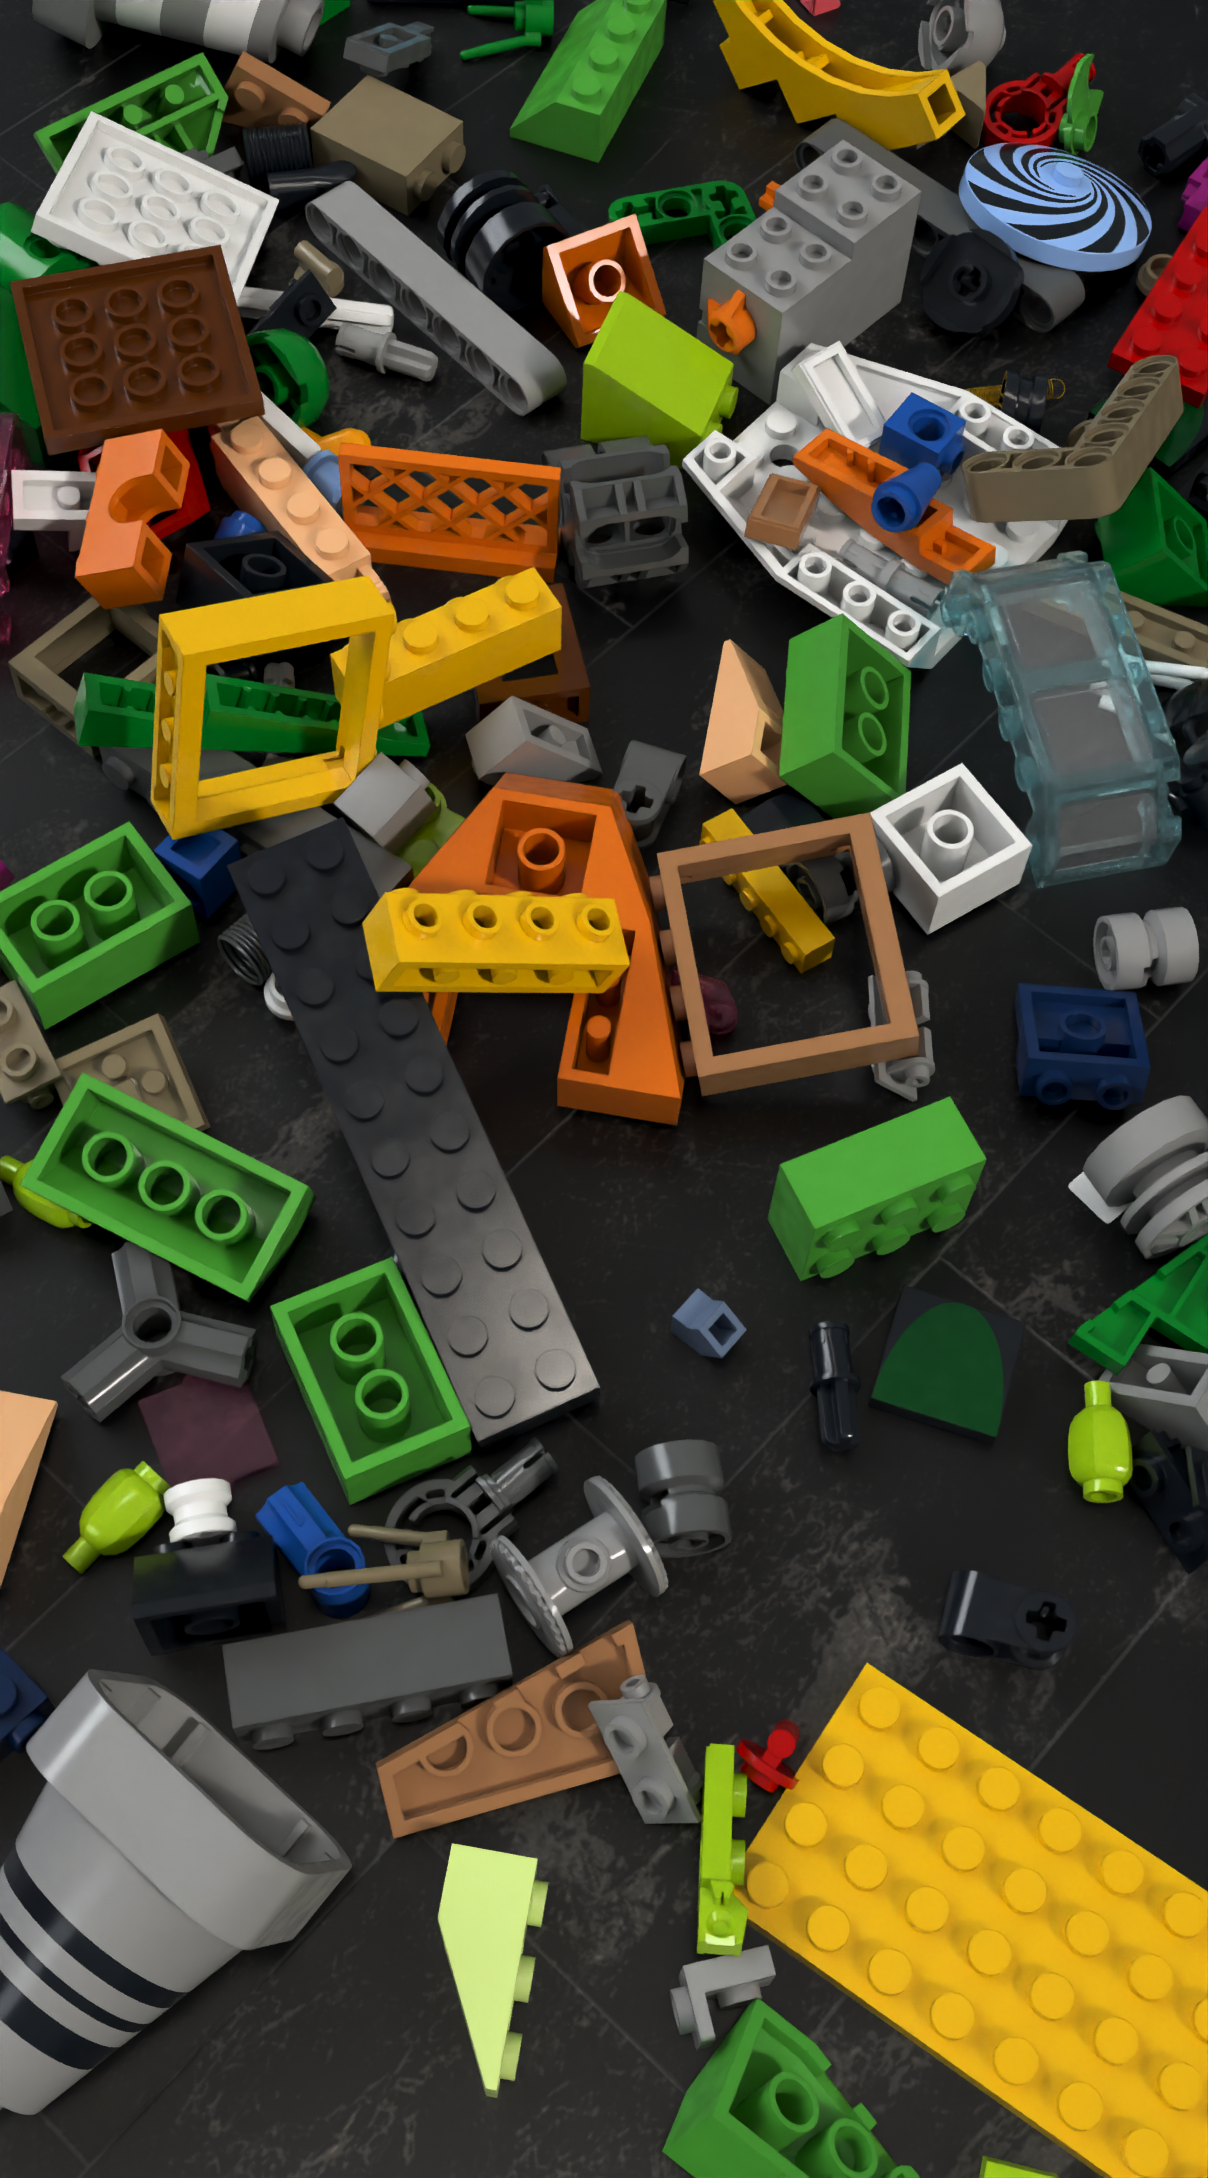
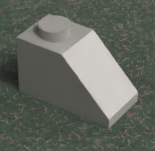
M510 696L465 734L472 756L473 770L479 780L488 785H495L505 772L572 783L593 780L603 773L588 728L514 696Z
M1139 1343L1118 1376L1105 1369L1099 1380L1110 1383L1111 1402L1114 1408L1149 1430L1155 1429L1157 1433L1165 1431L1171 1440L1178 1438L1182 1444V1449L1191 1445L1208 1452V1354Z

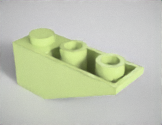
M452 1843L438 1913L439 1930L486 2096L497 2098L500 2079L515 2081L523 2034L510 2032V2021L514 2001L524 2003L529 2001L536 1957L522 1955L527 1925L542 1926L549 1882L535 1880L537 1858Z

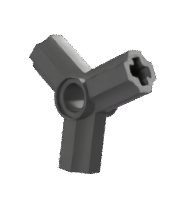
M128 1241L124 1243L122 1248L111 1254L123 1314L122 1326L60 1377L65 1388L91 1418L101 1422L155 1376H166L178 1372L241 1388L243 1383L249 1380L254 1367L259 1336L257 1330L181 1311L171 1262ZM154 1331H169L168 1335L160 1341L144 1342L146 1336Z

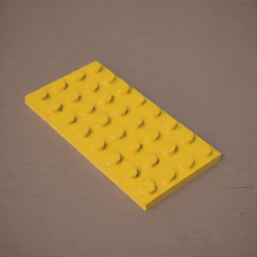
M866 1663L794 1777L799 1782L793 1790L786 1788L745 1852L743 1885H734L733 1894L749 1910L747 1924L1101 2177L1208 2178V1891L875 1667Z

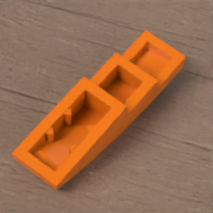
M828 428L793 456V465L810 482L819 485L821 492L833 504L869 534L917 568L960 593H963L995 564L996 547L954 526L953 508L934 498L931 500L919 523L911 530L889 532L877 524L871 511V503L876 488L881 483L909 470L908 468Z

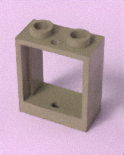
M92 596L8 661L17 696L77 744L73 708L78 691L60 678L58 674L116 629L151 656L124 679L156 684L159 623L149 616L142 604L105 610ZM79 746L93 758L101 754L99 747Z

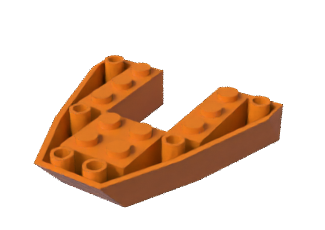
M505 772L427 862L408 888L416 889L419 893L448 894L457 890H473L478 895H507L513 892L526 891L534 896L562 897L571 893H584L589 898L614 899L630 966L604 993H574L557 1077V1106L677 1126L686 1078L680 1049V1042H682L679 1023L675 1021L669 986H672L669 966H665L659 931H662L659 911L655 912L649 876L633 829L626 818L621 803L622 797L619 796L618 792L612 791L613 789ZM422 992L447 1046L458 992Z

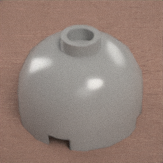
M928 0L927 5L934 6L930 21L921 20L919 28L918 52L922 67L929 71L931 69H947L950 77L979 60L987 67L995 58L997 52L1003 47L1006 38L1005 20L1000 0Z

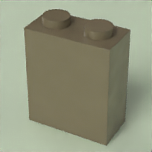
M370 75L362 79L310 128L313 167L338 160L352 163L356 168V178L353 181L373 199L407 216L423 201L429 200L436 188L451 173H455L460 169L466 154V148L463 145L462 120Z

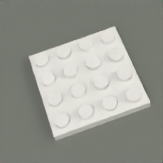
M91 111L35 215L31 232L47 239L56 247L72 250L96 261L100 266L221 245L236 303L238 304L276 211L279 199Z

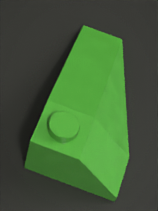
M758 1997L747 2006L686 2091L662 2150L663 2153L695 2178H920L911 2166H897L870 2131L877 2124L873 2116L862 2102L852 2108L830 2080L825 2071L832 2064L819 2047Z

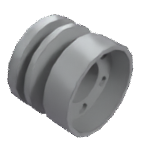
M1176 1096L1142 1111L1102 1141L1087 1158L1082 1168L1085 1176L1108 1207H1120L1133 1202L1126 1209L1120 1222L1127 1234H1138L1135 1243L1145 1259L1163 1257L1196 1242L1208 1234V1152L1203 1153L1208 1148V1119L1190 1096Z

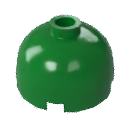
M284 328L257 331L246 335L261 392L300 428H307L319 418L329 398V377L326 365L317 348L306 337Z

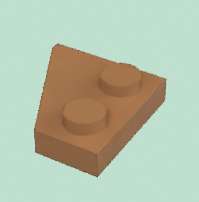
M242 51L224 87L228 95V101L222 122L246 128H252L253 126L261 128L263 125L265 127L267 125L270 127L272 125L277 126V124L280 126L284 124L286 126L287 123L291 125L292 122L294 124L299 122L301 124L304 121L307 126L310 143V128L327 113L331 102L247 52Z

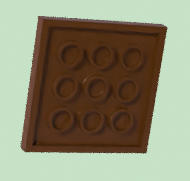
M221 245L10 282L48 455L102 446L107 439L163 429L165 433L265 415L262 393Z

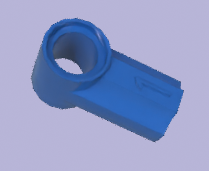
M303 1482L291 1486L285 1485L268 1497L262 1509L255 1514L258 1524L267 1536L273 1535L275 1546L299 1578L302 1575L325 1573L336 1568H367L365 1557L360 1547L344 1536ZM371 1583L335 1588H312L308 1590L316 1607L321 1612L334 1618H345L358 1613L367 1604L371 1594Z

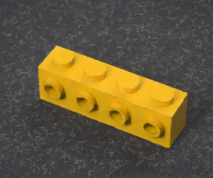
M535 567L516 575L505 576L488 587L464 597L453 598L439 608L397 623L396 632L391 635L388 656L390 678L388 681H385L382 698L384 721L378 727V730L561 650L562 606ZM349 644L341 650L330 654L335 697L340 705L342 703Z
M400 888L385 892L362 923L376 992L604 993L630 966L615 900L611 898H589L584 893H571L562 897L534 896L526 891L513 892L507 895H478L473 890H457L448 894L419 893L418 890L413 888Z

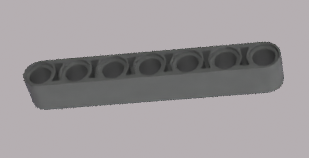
M838 118L831 119L795 147L794 159L797 168L801 171L840 141L845 140L921 190L911 249L924 258H927L931 250L943 238L952 234L957 236L963 232H972L969 229H981L965 211L958 195ZM1014 251L1018 263L1024 272V282L1020 288L1016 305L1010 315L1030 329L1039 333H1046L1083 303L1085 299L1084 285L1079 276L1070 269L1045 264ZM979 270L972 276L965 273L961 277L960 282L976 292L981 285L979 282L981 273Z

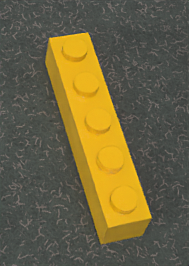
M731 808L702 824L699 845L753 834L734 809ZM779 866L722 876L728 885L732 884L737 890L744 907L748 911L752 910L758 917L764 933L768 937H773L779 944L785 960L789 964H794L801 974L831 958L835 937Z

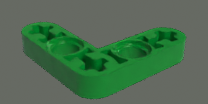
M726 180L627 196L615 200L608 209V223L636 213L645 245L708 234L713 248L716 250L728 241L726 239L727 236L736 235L756 220L744 190L736 183ZM725 209L730 210V215L725 216ZM668 210H681L688 215L675 218L666 215L665 212Z

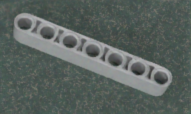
M345 181L307 203L305 206L306 219L317 239L513 412L524 416L566 389L567 378L565 371L551 351L352 181Z

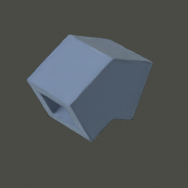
M698 1288L672 1316L670 1332L701 1356L723 1358L747 1330L724 1301L713 1300Z

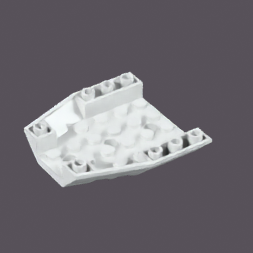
M810 343L780 371L776 402L733 441L714 430L682 459V466L775 581L832 618L843 613L906 667L932 669L1054 544L1068 521L982 523L972 520L964 485L962 464L967 459L985 452L1060 447L967 390L848 354L886 421L911 392L966 420L961 442L962 445L966 446L964 457L952 475L945 473L941 477V486L933 498L953 508L954 526L996 547L995 564L963 593H960L917 568L874 538L833 504L821 491L816 509L797 550L744 537L747 519L770 474L774 473L812 483L794 465L778 467L773 463V461L778 459H786L793 462V456L826 429L792 371L798 363L827 348ZM880 442L869 449L879 453ZM853 539L857 541V544L888 561L896 558L905 563L906 571L937 588L945 590L943 600L941 602L935 601L940 606L931 620L923 617L837 561L836 559L841 561L844 559L838 553L846 541Z

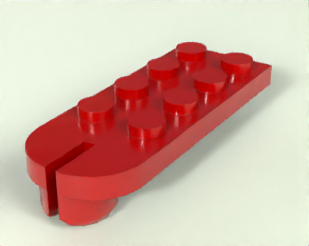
M1208 205L1197 217L1114 347L1107 367L1125 375L1130 367L1141 359L1157 355L1175 356L1178 359L1183 402L1200 408L1208 395Z

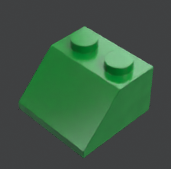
M1149 467L1144 471L1122 506L1116 512L1100 517L1095 522V531L1102 545L1103 561L1100 563V572L1107 586L1157 606L1208 607V528L1206 519L1152 467Z

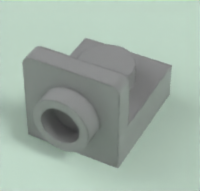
M769 1945L741 1951V1956L724 1955L682 1967L678 1976L681 1987L670 1989L671 2003L679 2034L692 2033L696 2050L709 2048L716 2040L707 2004L708 2000L717 1998L720 2010H727L748 2005L757 1997L762 1999L760 1987L768 1986L776 1976Z

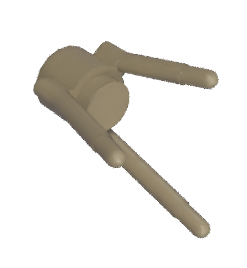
M360 1524L350 1525L347 1530L348 1535L354 1538L420 1548L416 1551H408L406 1564L329 1571L302 1575L298 1579V1585L302 1589L408 1580L412 1593L423 1592L424 1594L421 1597L370 1614L361 1619L455 1601L456 1595L468 1594L470 1587L469 1560L465 1542L463 1539L450 1540L448 1530L420 1532Z

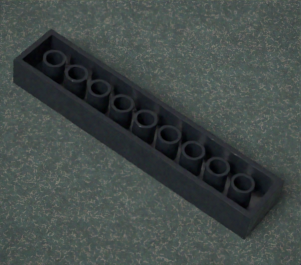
M341 817L228 864L227 867L481 1451L599 1399L600 1385L423 993L376 992L362 923L380 898L344 818Z

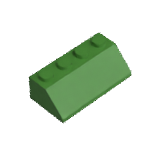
M596 0L578 11L510 128V137L599 163L664 45L667 0Z
M84 1072L79 1077L20 1183V1186L247 1302L251 1301L287 1255L317 1199L308 1185Z

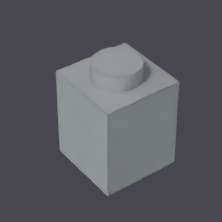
M382 752L376 756L334 802V805L353 827L393 855L398 852L438 808L425 791L430 781L406 759L398 766Z

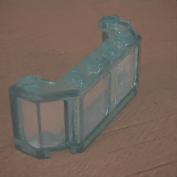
M1078 550L1060 553L1057 559L972 573L964 569L954 571L947 592L940 599L941 618L945 627H952L957 637L969 636L972 644L979 645L983 658L982 676L984 685L988 692H994L999 706V730L1003 740L1011 742L1016 757L1014 764L1016 782L1021 791H1027L1033 809L1024 835L1033 845L1025 869H1031L1036 887L1042 888L1166 865L1182 838L1181 817L1173 815L1167 798L1169 795L1167 782L1181 780L1180 757L1111 565L1104 561L1088 563L1087 553Z

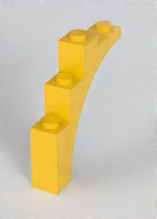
M713 0L729 35V38L719 46L739 90L777 79L797 124L836 114L838 119L845 121L891 151L938 140L966 115L947 69L923 72L888 69L859 59L823 38L802 21L783 0Z

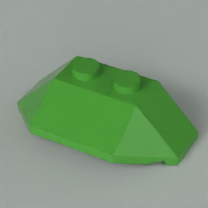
M201 52L36 131L33 136L56 175L91 111L179 153L195 147L197 151L206 150L209 157L214 154L228 95L204 53Z

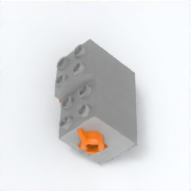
M845 140L840 141L783 185H779L774 181L770 182L766 186V193L758 201V205L767 212L704 258L699 309L703 312L702 319L698 321L696 339L734 363L732 379L768 405H772L777 397L780 371L810 343L829 347L840 340L843 347H845L901 302L922 191Z

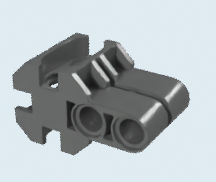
M644 435L599 442L597 454H595L590 444L542 451L541 464L543 466L561 468V539L566 561L569 567L574 566L575 581L579 589L683 573L689 564V546L682 535L681 523L688 522V504L682 474L677 465L670 466V452L665 444L652 446L648 437Z

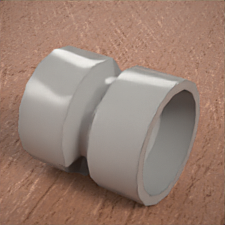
M1181 906L1150 910L1145 914L1143 920L1134 912L1104 915L1097 919L1093 937L1096 970L1104 989L1115 991L1138 989L1146 985L1148 978L1157 986L1188 983L1194 980L1199 964V942L1193 918L1186 908Z

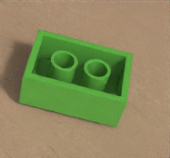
M843 613L789 639L779 760V777L833 819L869 813L905 794L907 779L911 671Z
M130 821L0 891V967L10 981L16 980L30 1010L44 1030L200 942L192 903Z
M947 1097L780 1164L767 1219L800 1281L820 1274L822 1278L833 1277L848 1269L856 1258L876 1251L878 1255L891 1253L905 1245L909 1241L910 1236L929 1228L933 1232H941L959 1223L966 1215L965 1212L987 1159L951 1097Z
M393 1257L270 1306L276 1336L349 1505L471 1454L470 1424Z

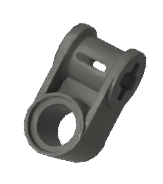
M632 739L624 755L620 773L612 791L618 792L619 796L622 797L621 803L626 818L633 829L639 850H644L657 839L669 807L676 800L685 774L687 756Z

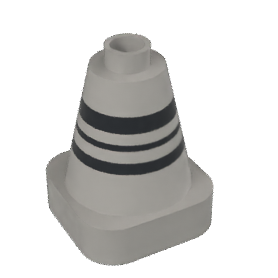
M89 1669L26 1744V1750L30 1759L46 1778L47 1782L0 1869V2111L4 2107L19 2114H37L239 1952L293 1940L352 1867L349 1857L329 1832L213 1723L179 1695L146 1676Z

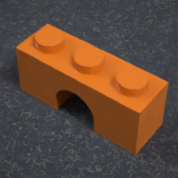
M163 429L104 441L100 464L96 471V482L90 509L86 516V527L80 554L76 561L75 578L105 610L163 600L172 553L146 523L159 513L182 508L190 468L189 461Z

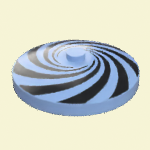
M1000 143L984 147L970 157L959 183L961 203L971 219L981 229L997 235L1012 250L1026 257L1064 269L1103 272L1128 266L1141 255L1152 229V221L1147 207L1125 182L1089 160L1052 147L1029 143Z

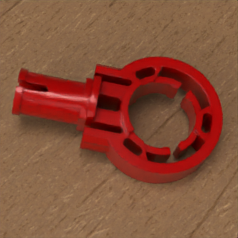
M1075 54L1054 74L1044 72L1041 75L1040 81V74L1035 72L1025 81H1010L994 88L986 97L985 117L980 135L986 147L1000 143H1029L1053 148L1058 141L1060 121L1062 116L1067 113V97L1071 79L1077 63L1085 54ZM1093 62L1091 63L1089 70L1088 83L1091 82L1096 75V70ZM995 112L994 122L992 123L990 116ZM1007 112H1018V115H1024L1035 120L1039 127L1032 130L1031 138H1027V131L1012 130V127L1002 121L1001 117Z

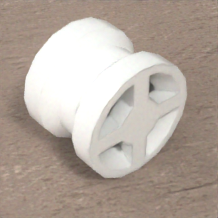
M216 1478L191 1480L175 1485L164 1493L166 1512L174 1517L175 1526L169 1532L170 1543L187 1542L195 1548L219 1544L221 1537L237 1532L236 1521L228 1517L227 1505L232 1500L229 1482Z

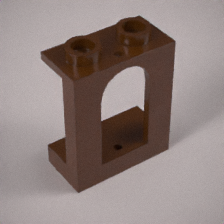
M563 583L547 585L562 606L561 650L552 653L557 674L503 682L502 676L475 686L473 690L476 699L477 724L510 696L517 697L574 723L589 721L590 683Z

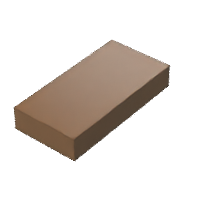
M770 474L747 519L744 537L797 550L818 504L821 487L782 475Z

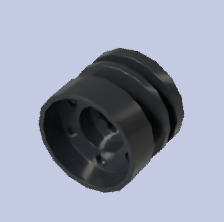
M498 169L478 174L459 187L446 203L438 221L437 240L445 256L454 263L460 273L468 278L470 283L504 312H517L531 307L542 299L543 247L569 238L568 231L548 209L540 204L538 197L528 189V186L510 170Z

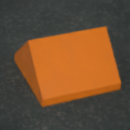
M636 213L543 247L542 303L575 348H580L594 342L619 291L629 293L662 316L667 314Z

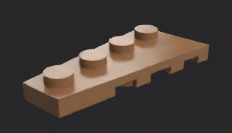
M629 1619L578 1647L569 1655L557 1659L376 1762L393 1838L395 1839L620 1774L588 1704L591 1701L620 1699L623 1696L620 1686L624 1681L635 1675L646 1676L633 1623Z

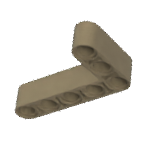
M1157 355L1135 362L1074 447L992 451L967 459L961 468L972 520L982 523L1100 518L1116 512L1122 506L1184 411L1178 359L1171 355Z

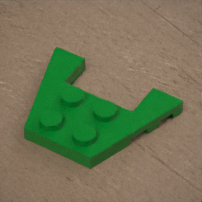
M1208 1234L1162 1266L1155 1275L1137 1288L1129 1290L1097 1317L1092 1320L1089 1319L1082 1324L1068 1344L1117 1376L1127 1364L1149 1327H1152L1187 1351L1208 1354Z

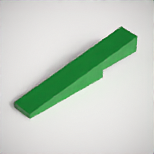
M84 672L73 708L77 745L153 748L156 684ZM206 674L201 750L327 753L336 751L341 705L335 695ZM422 711L378 730L376 741L377 755L382 752L385 755L426 757L429 751L430 742Z

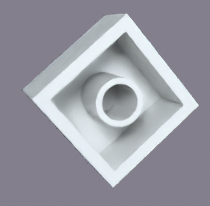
M963 763L870 812L875 835L885 847L893 865L896 884L893 893L927 935L1018 885L1033 846Z

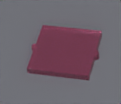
M188 1375L183 1378V1384L138 1401L166 1480L171 1487L191 1480L216 1478L229 1482L232 1491L235 1488V1483L280 1466L247 1380L239 1388L203 1378L195 1379L193 1376Z

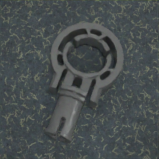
M533 1437L524 1448L490 1475L486 1473L481 1477L473 1466L469 1465L452 1480L433 1479L412 1487L394 1504L388 1515L385 1527L401 1529L407 1515L420 1503L423 1504L418 1506L408 1518L411 1524L418 1526L425 1516L434 1511L448 1510L466 1518L471 1524L473 1538L468 1552L469 1569L473 1564L475 1567L470 1572L469 1592H471L487 1579L495 1567L490 1552V1543L500 1535L508 1538L520 1528L518 1522L511 1515L514 1511L513 1507L550 1476L557 1474L560 1468L548 1452L545 1454L543 1445ZM487 1499L490 1505L475 1515L472 1511ZM384 1542L385 1552L390 1565L404 1564L407 1561L408 1551H414L413 1546L404 1545L405 1549L398 1550V1544ZM486 1547L483 1557L478 1560L482 1548ZM402 1580L409 1587L408 1580Z

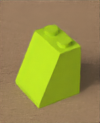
M619 291L583 363L581 439L598 444L599 442L646 435L652 446L666 445L670 452L671 466L677 465L678 468L684 469L682 459L714 430L722 434L723 425L720 423L722 417L730 419L734 412L739 388L732 386L734 363L629 293Z

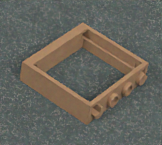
M870 812L657 853L661 875L649 877L655 912L667 910L671 928L659 931L665 966L677 965L681 982L679 985L669 986L675 1021L688 1020L691 1041L680 1042L686 1078L698 1076L702 1096L918 1056L919 1032ZM849 852L886 1024L713 1056L681 884Z

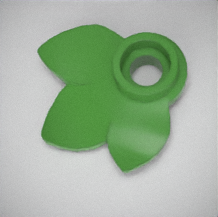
M1087 54L1077 63L1068 90L1067 113L1062 116L1059 125V142L1064 144L1066 152L1077 155L1080 151L1088 152L1094 143L1097 132V114L1104 92L1098 89L1089 90V70L1095 54Z

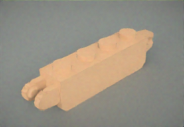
M258 416L251 417L243 422L234 420L207 427L211 437L209 446L210 451L214 455L216 474L223 489L241 511L258 519L267 528L268 532L279 531L334 581L369 575L386 602H391L389 591L372 569L370 552Z

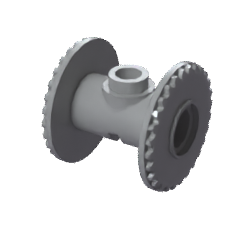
M601 1476L591 1477L584 1482V1493L594 1518L527 1561L515 1545L503 1535L498 1536L490 1543L493 1561L511 1598L534 1633L558 1658L569 1655L574 1651L572 1639L562 1615L629 1572L633 1579L647 1593L654 1597H658L668 1588L669 1582L664 1564L649 1534L622 1495L611 1483Z

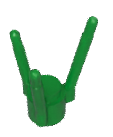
M553 0L515 1L514 7L469 5L467 12L470 15L514 18V31L523 32V35L462 50L459 56L462 60H468L524 46L541 47V37H552Z

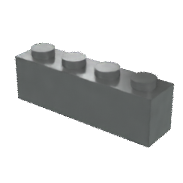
M498 1593L222 1645L232 1727L239 1744L251 1742L252 1748L256 1750H268L286 1746L294 1741L293 1734L321 1729L324 1736H341L354 1733L364 1727L363 1720L391 1715V1721L395 1723L413 1722L432 1715V1707L460 1702L462 1709L469 1710L513 1685V1673Z

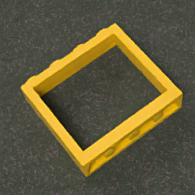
M369 575L159 614L150 801L172 840L334 803L376 758L378 727L384 721L382 705L384 684L390 678V662L388 658L391 635L397 629V617L392 602H386ZM350 637L336 751L199 781L207 665Z

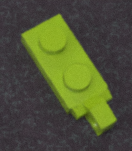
M710 1743V1746H706L701 1806L698 1954L741 1956L749 1910L733 1894L734 1885H743L745 1840L732 1839V1817L745 1818L747 1797V1773H734V1745Z

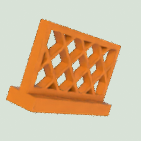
M340 443L338 462L343 519L370 552L371 562L495 577L516 575L535 567L544 582H555L561 546L560 467ZM353 464L373 466L382 474L370 481L357 471ZM414 471L429 473L436 481L424 487L409 474ZM468 478L483 479L491 487L478 493L466 484L464 480ZM395 483L410 496L398 503L383 490ZM524 484L548 487V492L533 500L518 487ZM450 490L463 500L464 503L452 509L437 496ZM504 496L516 505L518 509L505 515L491 503ZM369 499L378 507L360 504ZM423 505L432 513L418 512L414 510ZM478 512L485 519L470 518L468 516ZM532 518L539 525H530L522 523Z

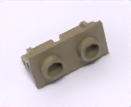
M13 980L0 987V1094L7 1106L21 1100L24 1103H29L33 1109L44 1108L53 1102L54 1082L63 1078V1075L16 980Z

